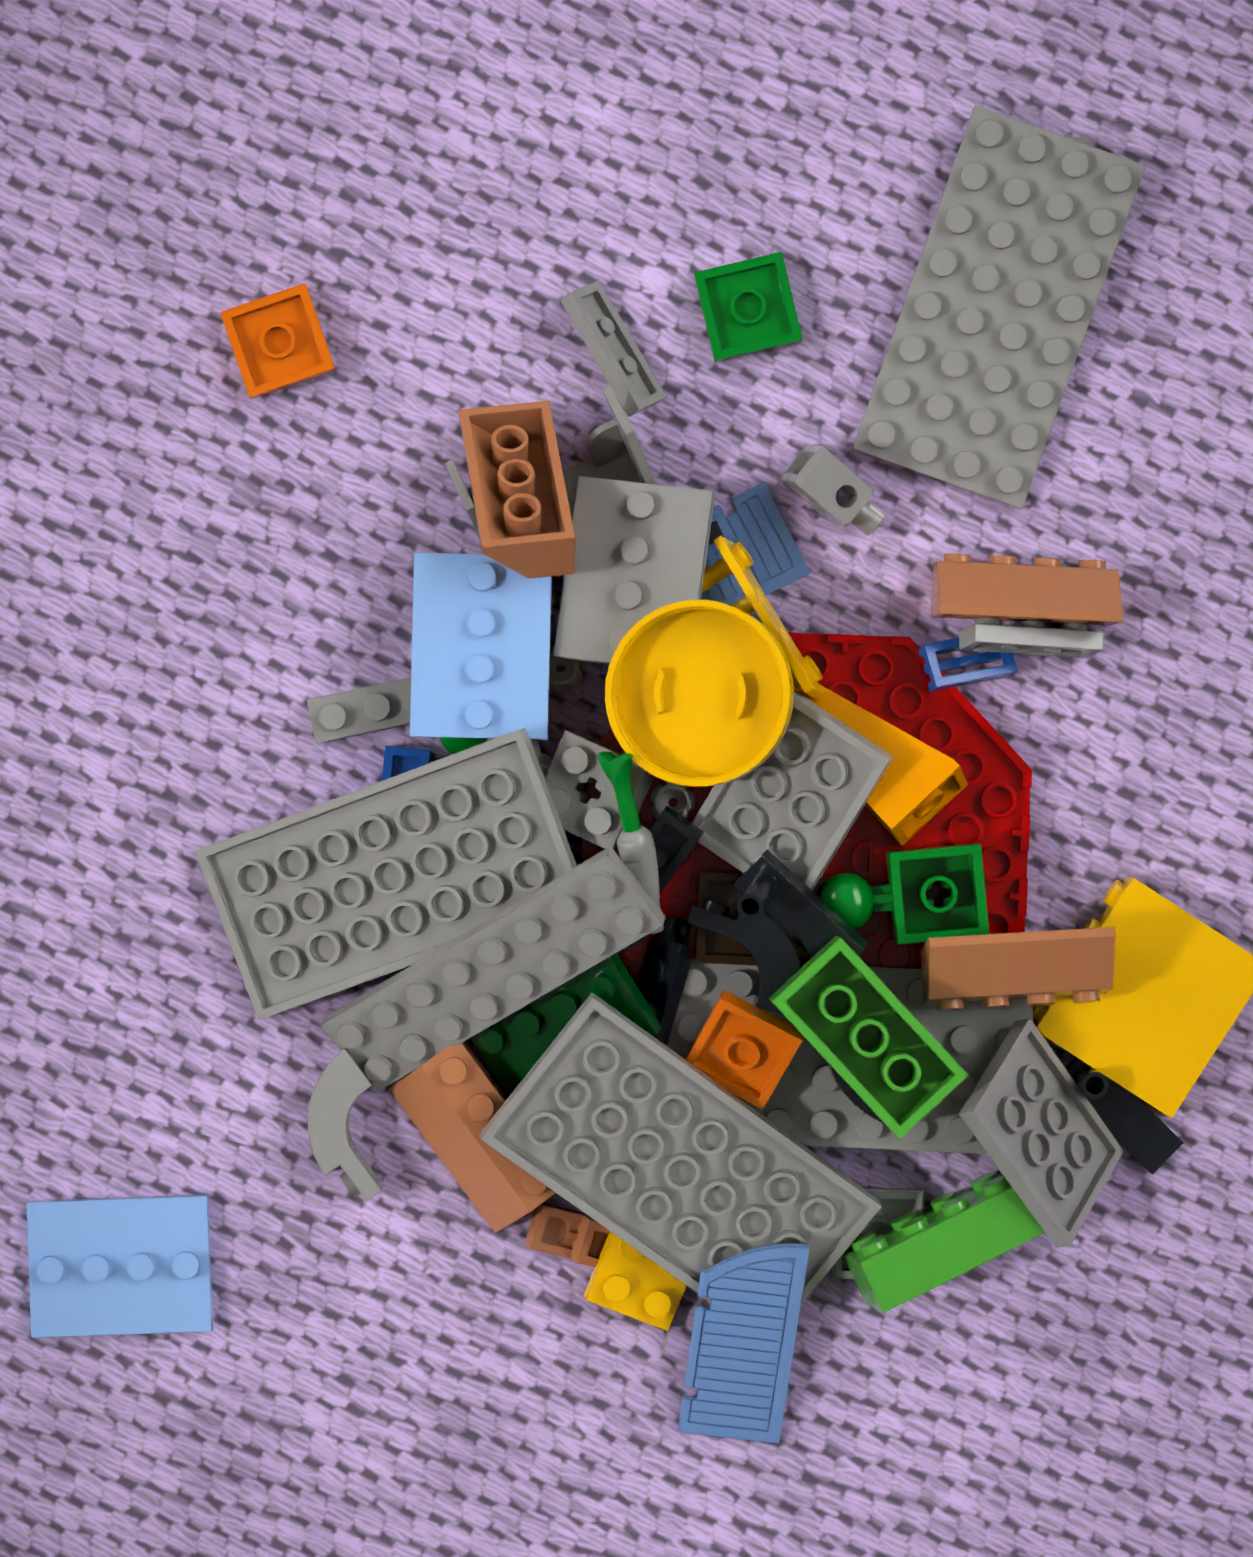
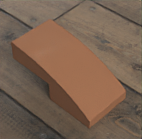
M542 1203L534 1210L524 1244L530 1249L571 1258L576 1263L596 1267L610 1231L590 1216Z

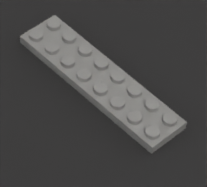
M610 846L324 1018L321 1027L341 1051L345 1048L365 1076L373 1082L370 1087L377 1093L413 1072L449 1045L455 1047L663 926L666 916Z

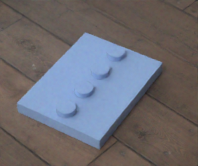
M414 553L410 702L411 737L495 739L526 727L530 739L548 740L552 576L529 579L484 554Z
M208 1194L28 1201L26 1203L31 1338L205 1332L213 1330Z

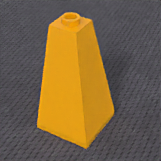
M822 685L820 687L825 694L819 698L805 694L802 687L796 690L798 693L894 756L865 807L901 846L968 785L961 767L954 759Z

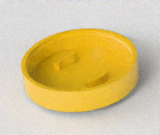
M679 601L658 608L643 617L620 641L613 654L606 676V711L611 728L619 744L626 753L633 755V761L645 771L662 780L678 785H720L732 782L754 771L778 747L786 733L793 711V676L786 654L778 640L760 621L750 614L716 601Z

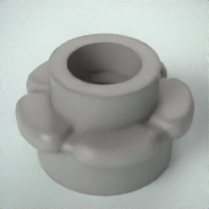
M555 646L551 647L549 687L554 690H563L566 686L573 687L582 676V671L580 670L582 661L558 659L554 657ZM558 664H563L565 666V670L563 672H558L556 670V666Z
M667 782L666 785H658L651 795V801L654 804L652 807L654 816L658 818L664 808L668 806L685 819H688L689 812L695 808L693 792L688 791L685 785ZM675 798L677 805L675 807L669 806V799Z

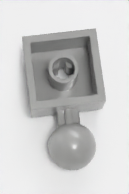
M565 730L554 758L541 753L537 740L530 739L563 829L606 849L611 846L614 851H618L617 839L623 829L614 788L604 773L597 755L605 751L612 752L618 757L625 752L578 731ZM632 761L630 780L639 814L655 776ZM597 780L596 789L601 791L600 798L589 799L587 786L589 783H594Z

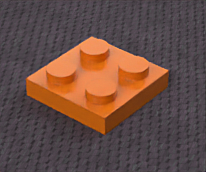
M306 283L220 312L248 396L251 400L336 371Z
M723 990L686 1055L685 1060L733 1095L763 1110L800 1047L804 1036L788 1022Z

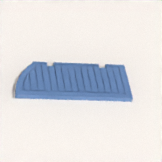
M765 482L732 498L737 512L725 517L720 505L713 508L712 522H718L724 538L732 541L734 544L741 542L750 554L754 564L749 569L765 595L810 574ZM715 543L708 546L707 555L709 558L706 559L705 569L723 558ZM732 573L703 592L701 600L732 605L746 594Z
M789 1243L756 1247L728 1257L709 1269H701L697 1295L711 1298L710 1307L698 1305L695 1308L684 1385L690 1388H698L697 1396L684 1395L682 1397L678 1424L679 1432L779 1444L809 1257V1244Z

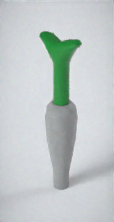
M601 752L597 755V759L614 788L623 828L617 839L620 859L660 909L659 872L655 843L652 833L640 824L630 780L633 755L631 753H624L616 757L612 752ZM664 925L649 934L661 932L664 930Z

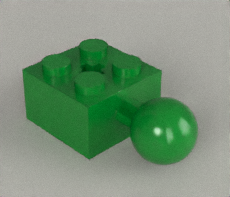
M977 843L886 851L888 884L870 886L865 879L856 874L839 873L828 878L820 887L817 895L854 930L863 926L870 919L872 913L891 911L893 940L896 944L926 942L928 938L989 934L981 844ZM938 881L940 887L948 889V896L941 897L940 905L934 906L932 899L926 898V890L932 889V883Z

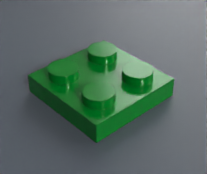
M782 252L694 272L695 284L714 363L802 342L803 338Z

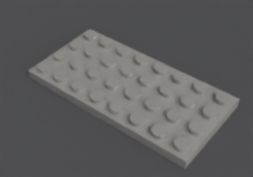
M975 105L852 449L1022 509L1146 166Z
M526 727L195 851L258 1020L411 966L577 866Z
M692 958L667 1047L685 1059L723 990L754 1005L753 1002L759 984L758 967L755 965L695 963V958ZM868 966L968 1074L956 1088L901 1139L883 1122L867 1115L848 1099L834 1081L825 1059L805 1037L763 1110L739 1098L804 1146L988 1154L959 1113L1014 1023L1028 1018L1033 1022V1006L1027 1005V999L1009 1000V1007L999 1009H982L981 1002L963 1003V1010L937 1012L936 1004L924 1005L921 968ZM760 1008L793 1025L785 1016Z
M593 992L480 1133V1139L697 1293L701 1269H709L737 1253L773 1244H809L810 1250L801 1301L802 1305L882 1207L879 1199Z

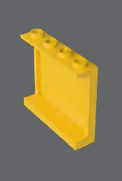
M1127 876L1123 883L1116 880L1107 891L1102 902L1108 906L1100 919L1096 920L1092 917L1083 928L1115 927L1113 988L1106 994H1100L1101 1001L1077 1004L1073 1003V996L1055 997V1004L1033 1006V1023L1041 1035L1168 1117L1173 1118L1253 994V955L1143 883Z

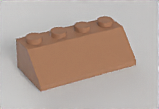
M549 401L460 409L459 419L482 554L529 579L575 574V533Z
M947 553L944 554V561L933 563L931 617L954 619L999 618L1002 621H1042L1044 623L1110 626L1123 622L1118 569H1106L1107 561L1079 560V568L1061 567V559L1034 558V566L1016 565V557L989 556V563H971V555Z
M1115 927L928 938L920 950L924 1005L936 1004L937 1012H951L963 1010V1003L981 1002L982 1009L1009 1007V1000L1027 999L1028 1006L1055 1004V997L1073 996V1003L1077 1004L1101 1001L1100 994H1106L1113 988Z
M466 1041L455 1047L449 1045L388 1088L495 1233L530 1213L556 1193L480 1139L481 1131L507 1098Z

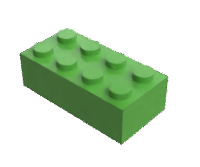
M835 936L768 998L899 1139L910 1131L968 1076L962 1067L839 936Z
M990 1172L974 1179L971 1182L972 1189L958 1196L955 1192H949L934 1199L931 1202L933 1208L924 1212L922 1216L917 1217L915 1211L909 1212L891 1221L892 1230L889 1229L879 1235L872 1231L857 1237L851 1244L852 1248L843 1253V1257L864 1302L885 1313L1045 1232L1004 1175L997 1176L995 1172Z

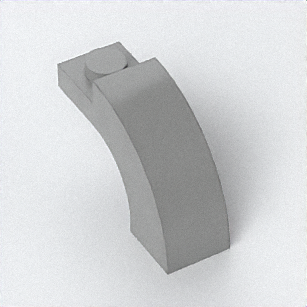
M345 1048L327 1065L314 1087L308 1109V1134L314 1157L324 1175L326 1176L340 1165L345 1171L340 1175V1178L351 1194L355 1197L361 1194L366 1201H369L382 1191L384 1185L354 1145L350 1135L349 1116L356 1098L369 1088L373 1082L365 1076Z

